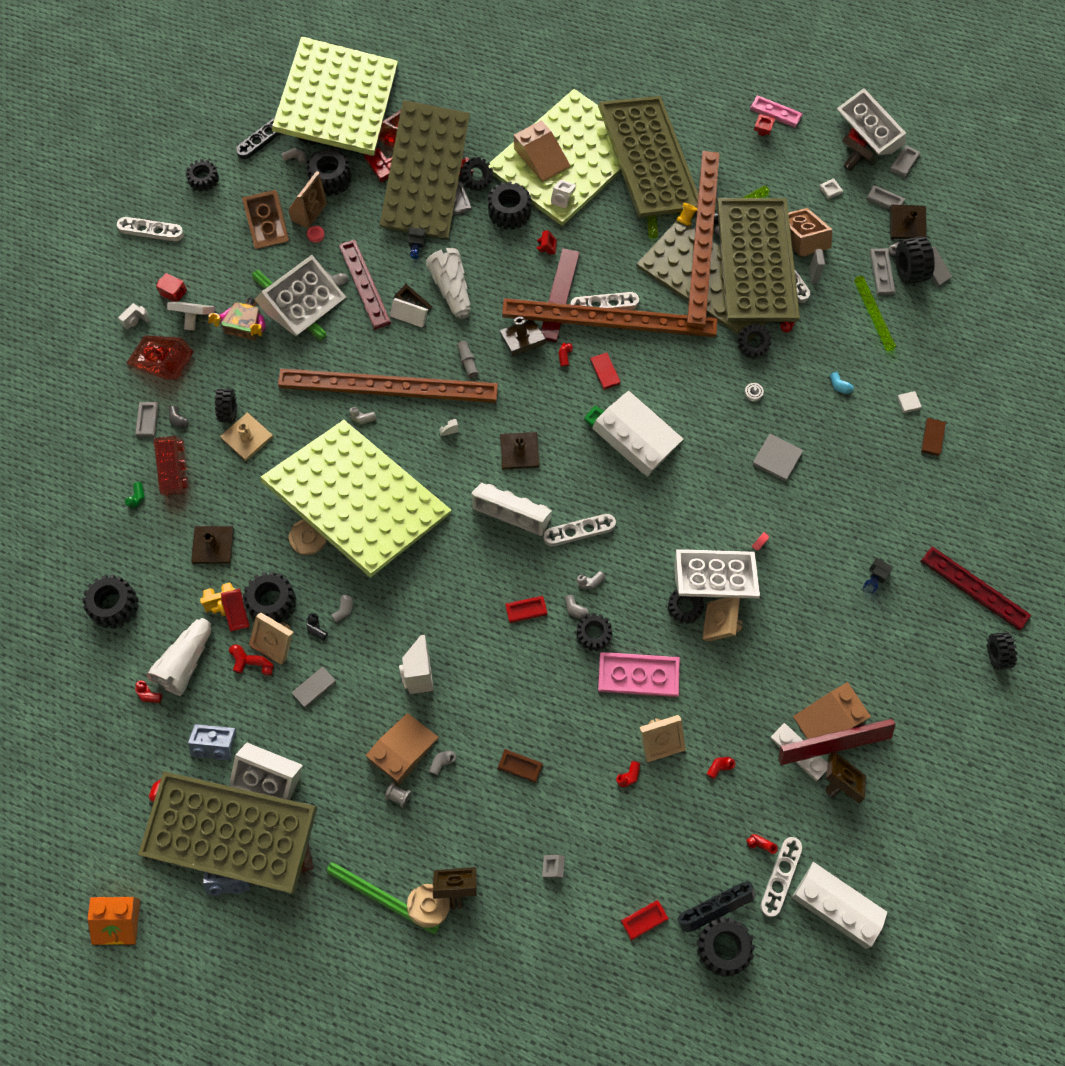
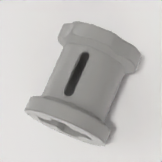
M392 782L386 791L384 799H390L400 804L401 808H404L411 796V791H405Z

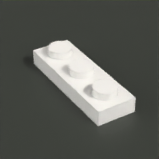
M785 723L770 737L779 747L803 741ZM821 756L796 762L815 781L827 771L828 763Z

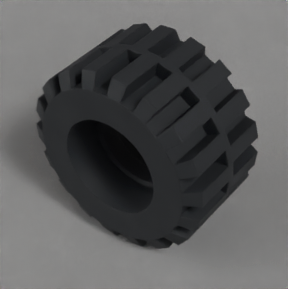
M323 149L324 151H317V154L313 153L306 165L309 180L318 171L320 172L324 194L327 193L328 196H331V193L338 195V191L344 192V187H349L352 177L346 155L334 149ZM327 170H335V171L332 172V173H328V174L323 173V172H325V171H327Z
M508 182V184L501 183V186L496 185L495 190L492 189L488 195V213L492 223H497L499 228L504 226L505 230L508 227L514 230L515 226L520 228L522 227L521 223L524 225L527 223V219H530L531 196L523 185L519 186V183L512 184V182ZM506 203H513V204H516L517 206L512 207V208H507V207H504V206H502V205H504V204H506Z
M923 236L901 240L897 245L895 255L896 268L901 280L905 284L930 280L934 272L935 258L929 240Z
M263 572L260 577L258 574L254 576L255 580L252 581L250 579L248 582L249 587L245 586L244 588L246 594H243L245 607L254 620L259 613H263L274 621L281 623L282 618L285 620L289 618L288 613L293 614L294 610L292 607H296V595L286 577L283 578V575L279 573L276 576L275 572H270L269 575ZM266 592H280V597L275 604L271 606L259 604L262 595Z
M104 575L100 580L96 578L93 585L90 583L87 586L89 590L84 591L83 594L86 597L82 598L83 608L97 625H101L103 628H108L109 626L111 629H116V625L122 627L124 626V621L129 623L131 621L129 617L136 615L134 609L138 610L139 605L136 603L139 602L134 589L122 577L110 575L108 578ZM120 594L119 601L114 607L110 609L101 608L107 596Z
M733 918L714 920L704 927L699 934L697 955H700L699 960L701 964L704 963L705 968L708 971H712L714 975H722V977L736 975L747 968L750 960L753 959L754 954L752 952L755 950V945H752V940L754 939L752 935L748 934L749 929L747 927L744 928L740 921H733ZM727 934L735 940L738 950L732 960L725 961L716 955L713 942L718 935Z

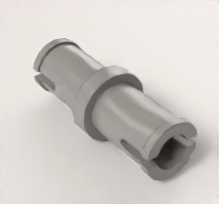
M461 341L457 343L456 346L461 356L460 361L465 366L467 376L470 378L478 375L479 372L474 362L475 357L470 352L468 342Z

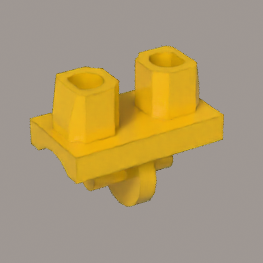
M231 583L221 586L222 592L235 589ZM214 589L203 590V598H200V601L206 613L210 611L213 613L220 612L222 617L226 616L221 598L222 592L215 594Z

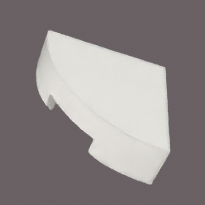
M450 420L448 425L441 427L439 430L440 436L457 433V420Z

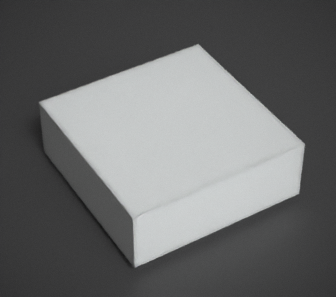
M835 179L819 185L820 190L828 200L843 193L842 188Z
M915 391L897 396L903 413L920 410L922 407Z

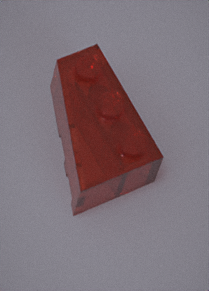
M177 435L153 438L160 495L169 496L187 493L189 480L186 477L187 463L184 440Z

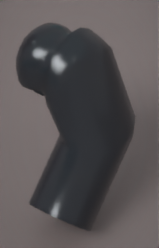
M310 613L306 619L307 631L309 634L324 641L328 632L320 628L319 616L316 613Z

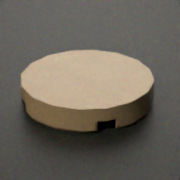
M304 519L295 523L289 532L290 545L294 551L302 555L316 554L323 549L327 541Z
M424 884L417 889L415 888L408 897L407 912L409 918L421 927L431 928L438 926L446 919L449 913V898L433 899L432 884Z

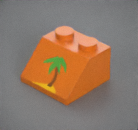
M90 897L88 926L91 944H136L140 899L135 897Z

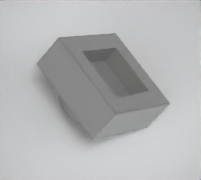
M544 855L542 877L563 878L565 856Z

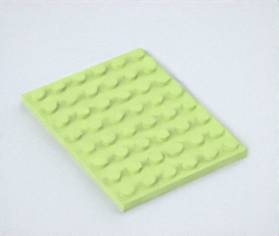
M301 37L274 119L272 131L374 156L398 61Z
M575 89L537 121L542 120L552 131L570 163V168L542 182L514 150V142L493 159L489 165V168L492 167L493 169L491 171L493 176L502 183L508 184V182H512V184L519 183V186L523 185L525 190L529 191L531 204L561 226L570 220L621 172L598 105ZM560 180L576 185L575 192L569 198L566 208L551 204L553 187Z
M345 420L261 476V482L370 578L451 513L450 508Z

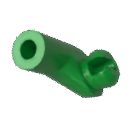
M141 482L133 484L134 495L125 499L126 506L136 508L144 500V489Z

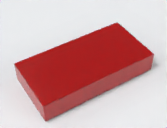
M607 352L590 358V362L603 390L620 385V379Z
M241 589L222 592L221 598L230 632L250 627Z
M543 596L505 604L509 623L548 615Z
M656 900L621 920V923L632 941L669 918L659 900Z

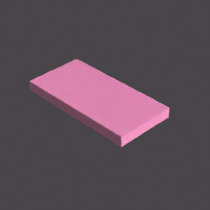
M600 652L598 692L678 697L680 657Z

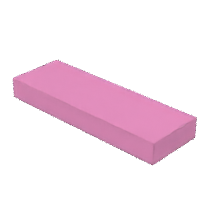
M758 95L750 107V110L776 118L775 120L796 128L803 114Z

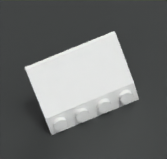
M311 255L263 290L254 300L267 315L297 336L345 299L346 296L313 255Z
M630 391L626 392L596 419L592 428L647 477L683 440L679 434Z
M676 550L674 571L679 596L760 597L754 552Z

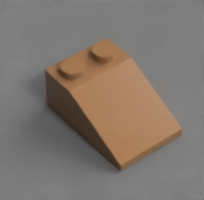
M542 120L514 134V150L542 182L570 168V163L552 131Z
M315 172L289 208L291 221L309 229L327 205L320 172Z
M276 190L242 197L255 249L289 242L283 209Z
M804 208L788 213L792 250L801 257L808 256L817 249L824 251L831 248L832 229L812 211Z
M848 682L793 716L807 739L856 728L864 724L871 717Z
M407 713L376 742L366 754L369 762L400 786L439 737Z

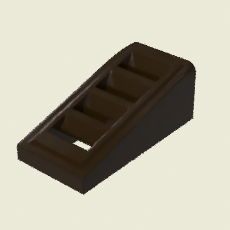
M407 284L394 295V299L397 298L405 302L414 298L411 304H415L418 301L420 302L418 306L422 307L424 305L427 307L428 312L432 309V306ZM407 293L408 297L403 299L402 297Z

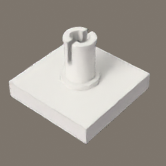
M168 302L167 310L185 313V330H195L196 314H212L215 310L214 306L193 303Z

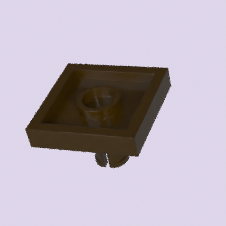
M847 135L843 138V144L852 152L843 165L845 168L852 171L860 159H864L872 166L876 164L878 160L872 152Z
M891 204L890 239L926 237V206Z
M517 317L514 319L515 325L500 330L502 339L512 356L546 344L545 337L534 320L525 321L523 317Z
M537 432L500 434L502 470L539 468Z
M195 526L192 564L231 563L234 527Z
M833 751L828 756L826 779L831 783L826 786V793L834 798L842 790L860 804L865 799L866 775Z
M476 867L434 870L433 899L450 898L451 909H456L457 900L458 909H461L464 906L463 897L477 896Z

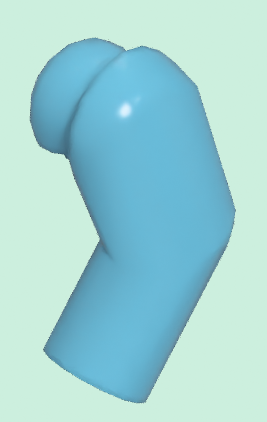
M838 372L830 374L835 391L844 394L853 392V385L842 381Z

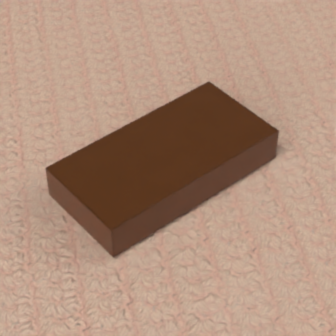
M931 418L926 419L921 446L922 453L940 456L946 422Z
M504 749L497 769L536 783L543 763Z

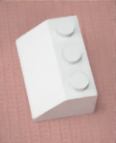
M421 635L403 656V665H399L404 689L408 688L409 694L434 691L428 646L425 635Z
M246 743L235 755L229 786L290 800L300 779L303 765Z

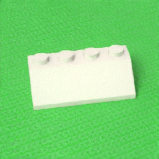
M862 89L837 108V111L878 155L892 154L906 144V132L865 89Z
M481 483L471 494L474 510L543 536L551 519L552 510H549L547 506L536 505L527 498L521 499L509 491L498 490L491 484Z
M814 862L791 897L865 949L872 947L883 928L887 911Z

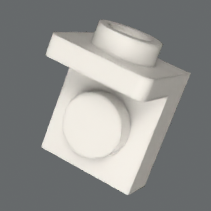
M560 180L553 187L551 204L566 208L569 198L575 192L576 185Z
M134 303L118 317L122 326L127 330L131 326L137 325L140 318L147 323L150 322L147 310L142 306L138 307Z

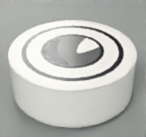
M750 383L746 386L744 393L748 400L758 401L762 398L764 391L758 383Z

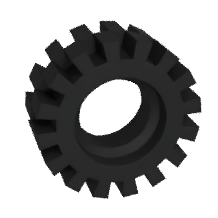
M474 157L462 166L460 178H463L462 183H466V188L470 187L472 191L474 189L475 191L482 190L492 181L493 173L491 171L493 169L492 167L489 168V162L485 163L486 159L481 160V157ZM473 168L481 170V180L473 179L471 176Z
M200 159V162L194 161L195 164L191 163L186 171V177L190 186L194 190L198 189L200 192H202V189L204 191H208L207 188L213 189L212 185L216 186V182L219 181L216 166L212 162L209 163V160L204 162L203 159ZM200 173H208V176L205 178H196Z
M751 324L745 327L737 336L739 337L737 340L739 344L737 346L738 349H741L742 354H746L745 356H750L751 358L765 354L770 349L769 346L772 343L770 342L772 337L768 334L770 331L766 330L765 326H760V324ZM751 334H756L760 337L761 343L757 348H753L748 344V337Z
M217 389L215 414L218 422H234L236 420L237 399L235 398L234 389Z
M674 590L668 601L669 615L674 617L673 620H679L681 624L683 622H686V624L693 623L702 614L704 599L698 596H679L678 591ZM683 599L691 601L693 609L689 612L681 611L678 606L679 601Z
M593 613L592 616L587 614L586 618L582 617L577 625L576 637L579 640L578 642L580 645H583V648H588L589 651L593 649L599 651V649H604L610 643L612 625L608 623L606 617L605 619L602 618L603 615L601 614L599 616H596V613ZM589 627H599L602 635L598 639L589 638L586 633Z
M1009 632L989 635L986 647L988 648L987 652L993 668L996 670L1014 668L1016 666L1015 661H1017L1016 655L1018 654L1015 651L1017 647L1016 644L1014 645L1015 640L1012 638V635Z

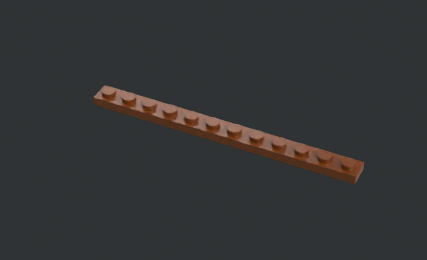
M703 151L701 158L698 210L696 213L686 325L690 327L704 328L706 322L719 153Z
M504 298L502 318L515 319L523 317L525 320L706 337H716L717 318L706 317L705 327L698 328L686 326L687 315Z
M280 369L278 380L279 388L491 403H497L498 383Z

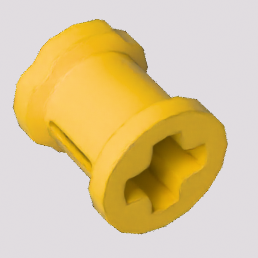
M683 203L684 208L680 216L677 217V221L691 226V219L698 209L690 204Z

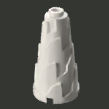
M446 248L447 253L444 254L442 250H439L427 258V268L435 284H438L452 314L455 317H459V319L467 318L471 309L466 290L468 288L463 275L465 273L461 255L455 248Z
M203 618L192 623L149 669L146 674L147 677L154 684L158 685L160 683L166 687L165 690L181 696L186 690L188 682L198 665L197 661L205 648V643L211 634V623Z

